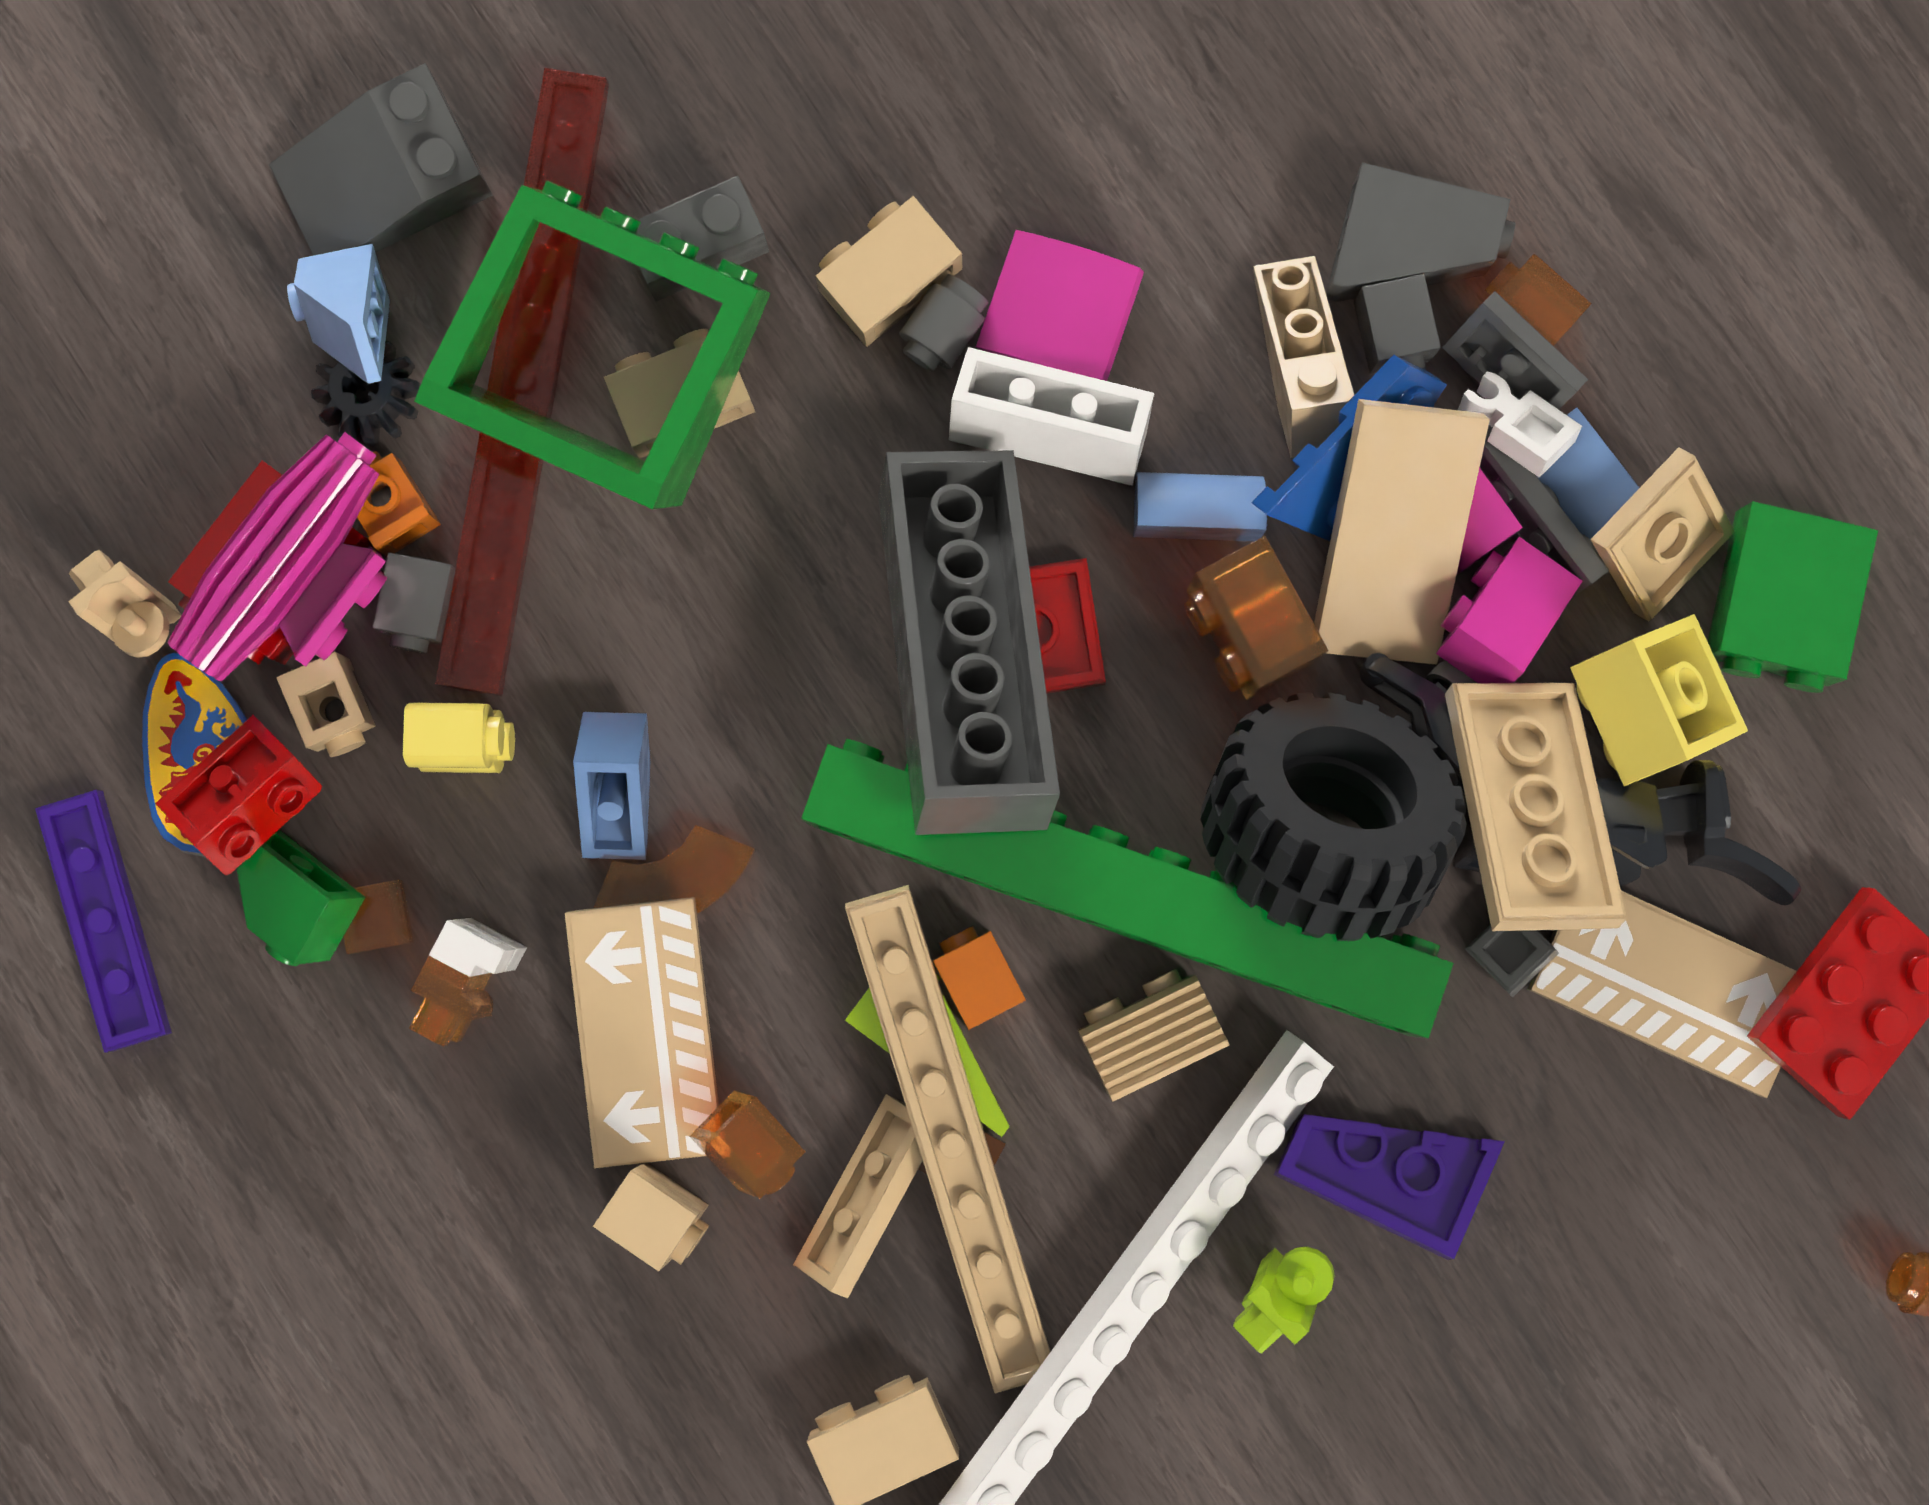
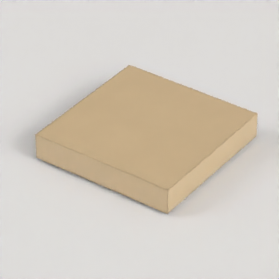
M1678 447L1591 538V541L1633 613L1649 622L1734 533V529L1695 455Z

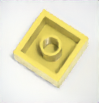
M1695 614L1634 638L1570 667L1577 682L1578 697L1583 706L1590 711L1603 739L1606 759L1618 772L1623 786L1688 761L1748 731Z

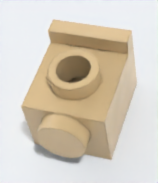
M337 652L331 653L325 661L319 658L310 662L306 667L303 665L276 677L305 747L317 752L326 748L330 757L345 754L366 743L362 732L376 727L354 676V668L350 659ZM340 699L344 704V714L339 720L330 722L326 718L325 708L330 701Z

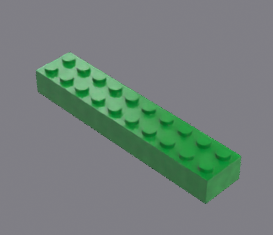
M847 738L842 749L827 744L801 817L811 827L1404 1035L1429 1039L1454 964L1437 957L1440 946L1433 942L1404 933L1402 936L1393 934L1391 941L1381 937L1370 939L1367 933H1364L1362 938L1356 941H1337L1336 934L1325 933L1321 938L1301 934V927L1288 922L1282 927L1267 919L1269 912L1260 906L1249 907L1237 896L1236 890L1238 887L1233 882L1226 884L1217 870L1211 871L1209 877L1189 871L1192 859L1160 847H1154L1153 850L1150 849L1148 856L1129 850L1126 847L1130 837L1097 825H1092L1088 835L1066 828L1064 826L1068 816L1055 810L1047 830L915 835L908 764L906 763L904 771L883 764L885 758L882 755L883 751Z

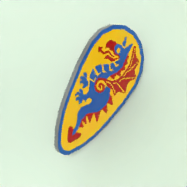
M171 653L163 657L156 665L148 686L143 710L142 747L145 788L151 817L161 836L185 854L205 857L155 803L248 718L221 681L209 676L180 654Z

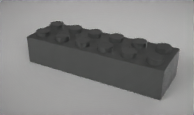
M1014 450L886 452L878 498L915 835L1047 830L1060 796Z

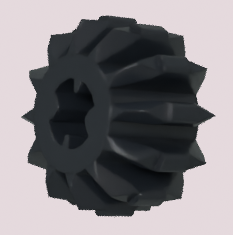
M385 341L381 381L374 382L379 387L377 394L369 392L368 394L372 400L366 403H362L356 397L358 389L366 390L362 385L365 382L363 379L340 362L334 368L322 363L316 365V373L329 382L311 390L312 398L317 403L326 405L319 414V419L327 427L338 425L339 437L346 432L355 439L361 433L363 441L368 446H376L378 444L380 428L382 427L393 438L401 437V427L395 422L397 417L401 415L407 419L414 420L418 415V410L405 401V399L416 397L421 385L417 380L408 378L415 369L414 363L407 356L395 359L396 347L391 342Z

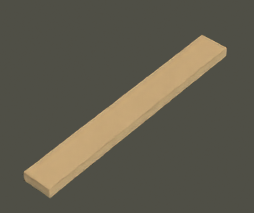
M906 885L845 903V910L994 1392L998 1393L1026 1385L1051 1350L910 887Z

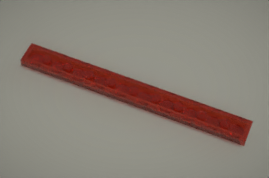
M544 68L524 180L525 186L542 191L546 180L582 195L579 208L588 210L609 91V83L606 77ZM540 222L499 322L487 390L551 419L582 240ZM480 432L435 684L441 687L502 696L544 460Z

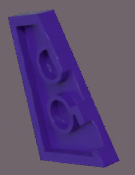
M1304 1114L1297 1121L1274 1175L1438 1256L1452 1260L1455 1259L1505 1141L1483 1138L1471 1139L1449 1136L1446 1133L1412 1131L1383 1127L1380 1124Z

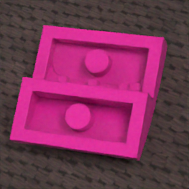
M1016 230L976 347L982 351L1107 381L1144 271L1132 264L1080 246Z

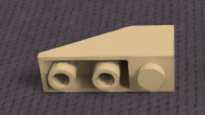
M1315 256L1253 266L1277 407L1291 458L1296 457L1308 443L1318 448L1339 426V411L1354 396Z

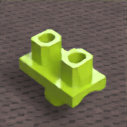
M1310 1247L1294 1248L1283 1257L1274 1248L1261 1260L1251 1289L1242 1301L1245 1310L1236 1317L1233 1324L1235 1329L1259 1353L1262 1354L1282 1334L1295 1345L1309 1332L1317 1304L1328 1296L1333 1287L1335 1274L1333 1265L1328 1257L1318 1249Z

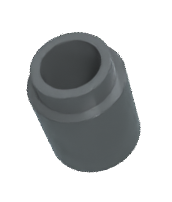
M947 274L940 285L936 283L931 285L899 332L901 338L907 343L902 352L927 371L934 372L938 365L951 369L985 320L981 313L987 306L988 301L982 294L963 280Z

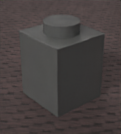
M1421 274L1368 285L1360 289L1354 300V306L1369 373H1376L1393 355L1426 370L1425 363L1430 362L1441 346L1425 275Z
M388 552L384 571L387 580L380 590L373 628L387 636H391L389 646L396 649L427 654L429 644L448 647L463 573L451 564Z

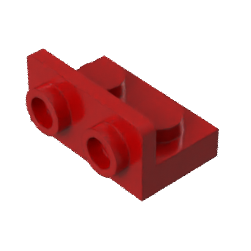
M252 715L155 804L224 875H229L245 860L249 859L260 846L294 815L298 814L321 791L322 785Z

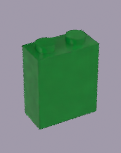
M1754 501L1750 502L1735 512L1732 526L1734 533L1730 536L1707 642L1715 659L1723 662L1721 670L1725 673L1746 678H1760L1761 671L1785 676L1784 685L1789 688L1821 693L1823 692L1824 685L1829 686L1847 680L1878 530Z

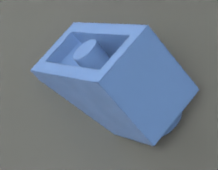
M583 712L573 760L582 858L646 860L650 786V749L647 714Z

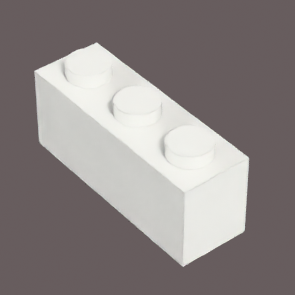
M968 347L951 401L949 440L990 451L1014 450L1015 457L1132 486L1147 434L1154 393Z

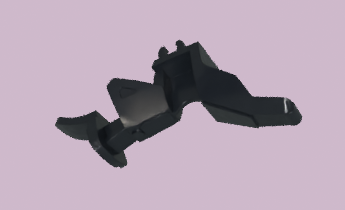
M1382 653L1371 654L1360 669L1361 681L1370 689L1408 713L1411 718L1412 731L1420 738L1427 735L1438 746L1439 759L1441 761L1449 760L1459 781L1457 786H1461L1465 797L1445 698L1447 690L1439 682L1434 684ZM1692 761L1683 772L1680 786L1656 789V785L1642 781H1636L1623 786L1621 779L1596 778L1620 887L1637 880L1641 875V867L1651 869L1667 860L1665 835H1683L1687 848L1688 865L1712 868L1732 875L1767 899L1780 905L1786 906L1793 903L1801 892V886L1798 881L1781 866L1753 849L1725 838L1726 830L1731 827L1727 783L1723 768L1720 765H1716L1713 761ZM1467 808L1464 815L1467 823L1464 838L1455 853L1454 867L1480 872Z

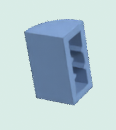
M1575 408L1567 416L1582 425L1576 442L1538 479L1541 483L1552 489L1565 514L1579 532L1591 540L1639 489V486L1580 410Z
M1136 472L1133 537L1259 542L1267 530V515L1251 502L1266 488L1265 479L1263 476Z

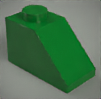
M280 830L272 835L249 859L245 860L237 868L247 928L266 943L265 949L269 955L290 966L330 961L366 898Z

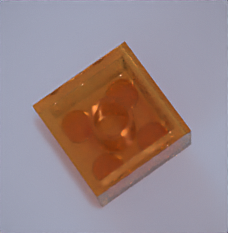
M1266 536L1196 572L1187 588L1189 600L1184 603V607L1190 621L1201 637L1210 632L1220 651V656L1215 658L1214 662L1223 681L1231 692L1241 689L1246 700L1314 665L1329 651Z

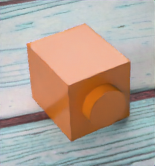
M972 926L939 943L945 955L933 960L968 1030L1026 1001L991 931L979 937Z

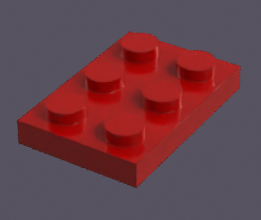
M1862 887L1748 1033L1747 1037L1837 1117L1851 1120L1929 1018V937L1875 888Z

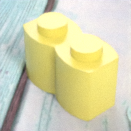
M408 703L405 706L403 758L408 767L419 768L421 772L500 773L503 770L504 761L513 760L515 750L514 725L512 722H505L502 712L500 710H493L490 704Z

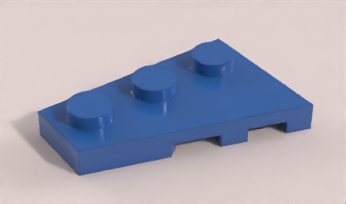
M1393 355L1339 411V426L1318 448L1308 443L1292 460L1298 469L1280 488L1274 492L1267 486L1251 503L1270 517L1330 541L1358 399L1434 408V404L1447 384L1433 374Z

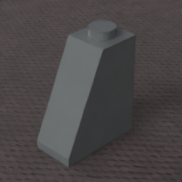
M1362 163L1353 182L1326 291L1327 300L1339 302L1355 299L1360 289L1364 286L1421 274L1425 275L1427 286L1484 276L1496 261V258L1506 259L1510 250L1516 225L1515 222L1506 220L1511 199Z

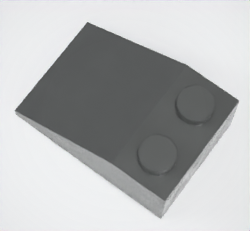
M426 63L368 90L269 164L313 256L373 244L376 253L493 196L440 86Z

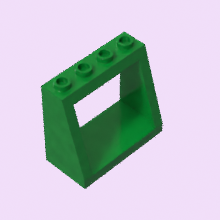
M546 180L542 191L521 185L422 380L414 402L650 509L682 506L771 293L755 286L754 283L758 273L722 258L718 269L696 260L699 247L663 232L658 243L638 234L637 231L641 221L605 206L600 217L579 208L583 196L548 180ZM540 222L723 303L645 461L475 385Z

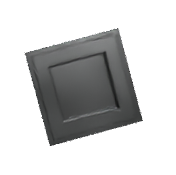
M1491 924L1465 948L1512 997L1559 954L1537 930L1492 931Z

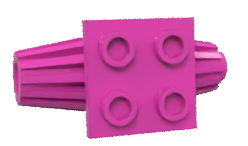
M346 432L343 433L337 442L327 434L266 490L205 570L167 642L169 646L191 662V664L221 682L279 627L294 653L295 660L305 667L315 655L325 661L341 642L348 630L344 627L345 623L341 620L353 604L356 603L364 609L387 580V577L383 575L384 572L380 570L386 562L380 552L370 545L366 548L344 544L349 531L379 476V473L369 466L377 455Z

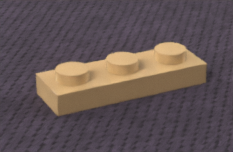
M887 1094L885 1095L793 1264L830 1292L847 1299L923 1161L905 1103Z

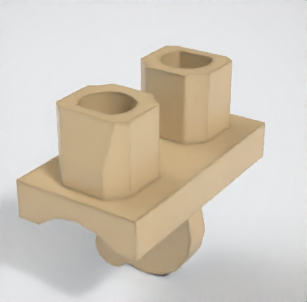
M100 550L94 551L69 572L70 577L81 591L68 601L77 615L114 641L115 645L129 656L140 658L157 652L166 642L169 635V624L175 623L181 617V613L169 599L121 561L114 565L112 560Z

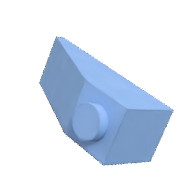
M373 244L298 259L294 283L287 285L288 299L295 320L297 322L305 320L312 342L369 384L381 381L390 299Z

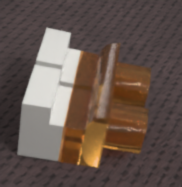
M472 918L447 920L411 989L412 992L424 997V1000L409 1029L443 1047L447 1046L451 1040L456 1043L462 1041L472 1020L492 1015L494 1008L493 1000L490 994L484 990L491 975L516 970L527 947Z

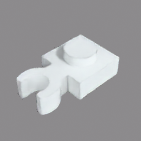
M1488 371L1483 375L1477 393L1486 399L1479 397L1475 392L1468 389L1464 393L1458 408L1459 411L1485 414L1490 419L1489 425L1493 427L1488 442L1538 477H1541L1576 442L1582 425L1531 390L1520 400L1511 394L1510 387L1503 378Z

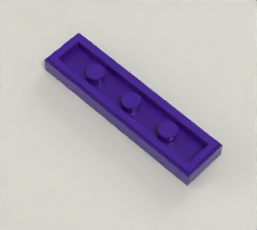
M93 790L35 808L104 1053L117 1051L172 1034L103 791Z

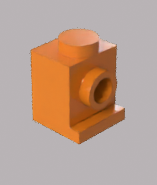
M375 451L373 453L377 456L369 466L378 472L379 476L357 518L369 536L368 539L373 547L388 557V552H398L440 526L441 523L403 462L393 453L382 458L379 452ZM385 486H389L391 489L389 502L383 506H374L371 501L372 494Z

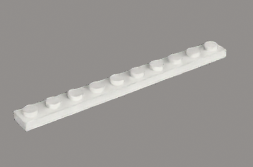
M1286 1030L939 1505H1015V1502L1036 1473L1049 1462L1055 1447L1075 1420L1088 1409L1092 1397L1115 1365L1126 1357L1132 1342L1154 1312L1164 1305L1170 1290L1193 1259L1202 1253L1207 1245L1208 1238L1224 1216L1243 1197L1247 1185L1265 1160L1281 1145L1285 1133L1303 1108L1319 1093L1323 1081L1334 1066L1304 1041Z

